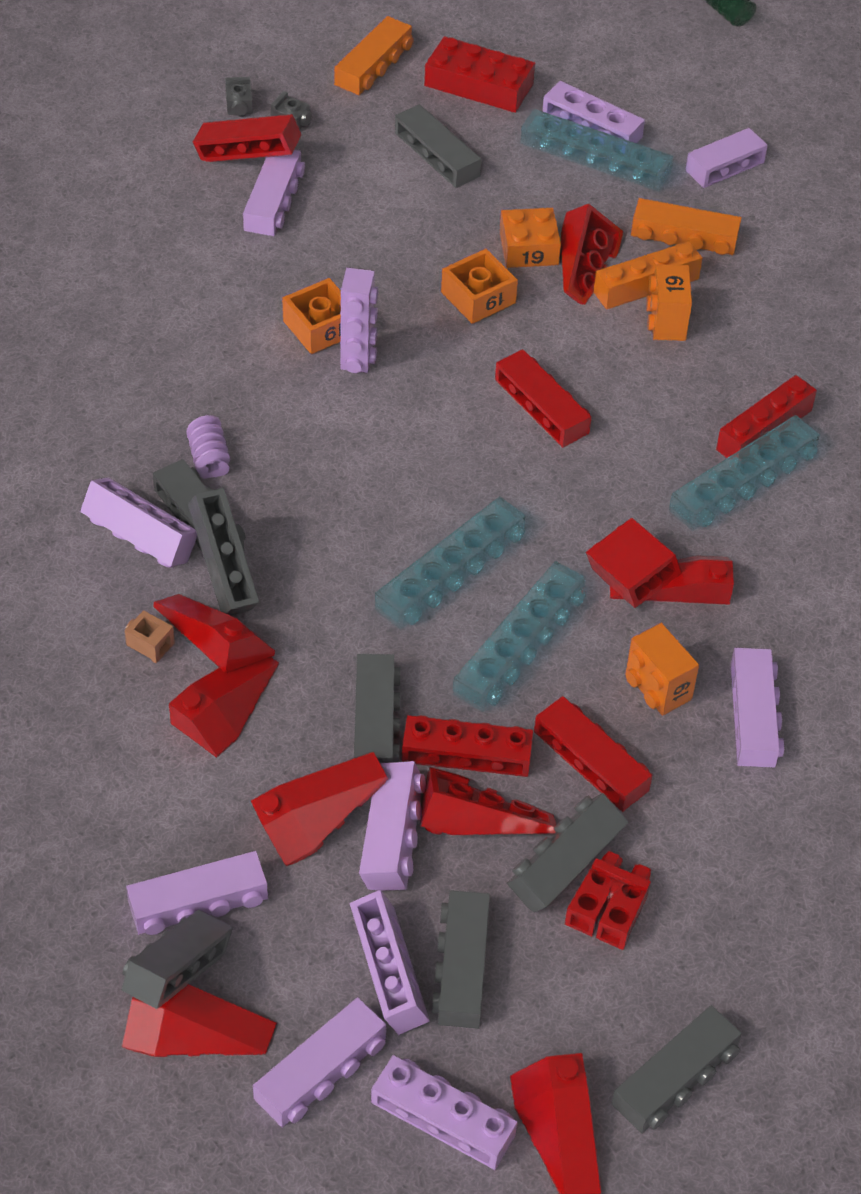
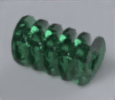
M705 0L708 5L712 6L714 10L733 26L737 27L743 26L755 14L757 8L756 3L750 0Z

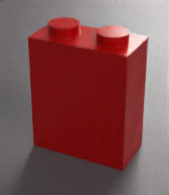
M633 518L618 526L612 533L586 551L591 568L634 608H637L682 573L676 555Z

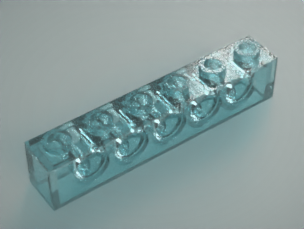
M537 109L531 112L521 127L520 144L659 192L671 174L674 157L672 155Z
M797 415L791 417L674 491L671 495L669 511L692 531L700 526L707 527L712 523L715 516L722 512L724 514L729 513L737 502L742 499L749 500L756 490L763 485L769 487L774 483L777 476L782 473L789 474L804 459L806 461L811 460L818 451L817 444L820 434Z
M499 496L375 592V610L400 630L408 624L414 625L426 609L437 607L442 601L443 596L450 590L452 592L457 591L462 586L465 578L471 574L477 575L489 559H497L508 544L520 541L525 533L526 515Z
M555 561L454 677L453 695L482 712L490 704L495 706L502 697L504 687L507 684L512 686L518 679L520 668L524 664L530 665L537 654V648L541 644L545 646L549 643L554 633L553 629L557 625L563 626L570 615V609L574 605L577 607L581 605L586 596V591L584 590L586 577Z

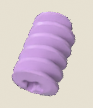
M210 415L198 417L188 425L186 430L195 469L203 479L225 476L229 472L228 463L230 462V455L228 454L226 440L221 428V421L217 417Z

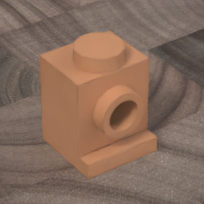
M144 610L136 619L130 620L125 628L126 645L149 657L156 664L175 643L173 626Z

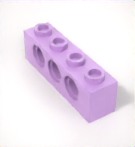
M559 81L544 96L542 114L623 152L628 153L643 137L645 119L562 81Z
M381 890L351 902L350 907L384 1019L398 1035L430 1022L394 906Z

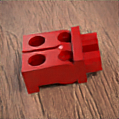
M608 851L601 860L596 858L593 862L592 868L587 873L567 908L564 925L589 936L593 935L598 925L596 939L624 950L629 935L648 897L651 881H649L651 869L638 864L634 866L630 873L621 869L623 859L620 855Z

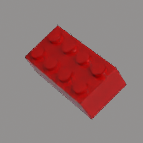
M444 36L425 64L424 86L516 113L534 84L535 62Z

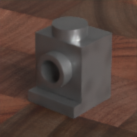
M250 77L225 78L227 115L242 116L244 114H252Z
M283 91L271 104V116L293 114L300 130L302 126H307L310 123L312 116L310 104L289 97L288 92Z

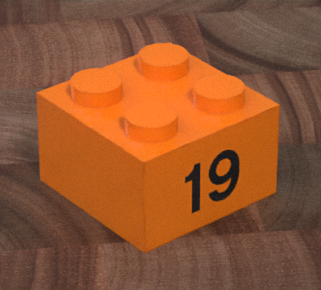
M553 208L501 210L499 232L506 268L559 265L561 242Z
M487 249L442 268L441 293L471 324L516 304L518 280Z
M656 264L655 275H650L649 292H652V294L647 295L646 311H651V314H648L647 329L653 331V340L686 341L692 307L689 265Z
M330 278L282 297L283 322L310 354L341 342V290Z
M662 622L631 638L625 675L628 683L634 688L638 687L644 694L647 705L651 709L656 708L663 716L691 701L699 664Z

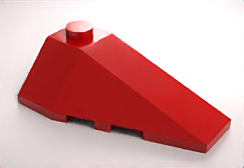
M589 203L566 212L561 231L563 290L565 294L578 304L583 305L587 303L594 292L596 271L607 268L608 266L605 262L608 257L615 258L619 253L624 232Z
M702 555L678 559L677 561L682 573L646 600L729 605L734 586L733 561L728 557ZM610 586V599H624Z
M180 594L154 602L153 607L224 673L275 655L273 648L233 616Z
M270 657L224 673L220 668L212 671L190 684L169 703L171 724L217 758L239 738L246 721L255 709L258 699L267 687L279 662Z
M371 752L280 784L251 800V803L266 833L287 867L317 852L324 845L322 841L335 828L339 830L346 823L344 819L356 807H361L388 780V777L375 753Z
M430 767L428 770L426 790L423 793L421 802L422 815L420 824L430 833L437 835L442 833L449 835H488L556 832L554 830L556 826L554 814L520 800H512L509 803L497 794L498 791L489 787L486 791L469 786L470 779L433 767Z
M188 984L158 1009L133 997L122 1048L153 1057H167V1055L200 1056L204 1054H223L224 1056L266 1055L277 1023Z
M582 1053L547 1056L510 1075L515 1111L529 1133L530 1139L538 1150L559 1194H601L588 1083Z

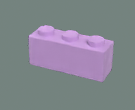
M747 128L689 152L685 171L705 188L764 163L767 144L750 128Z

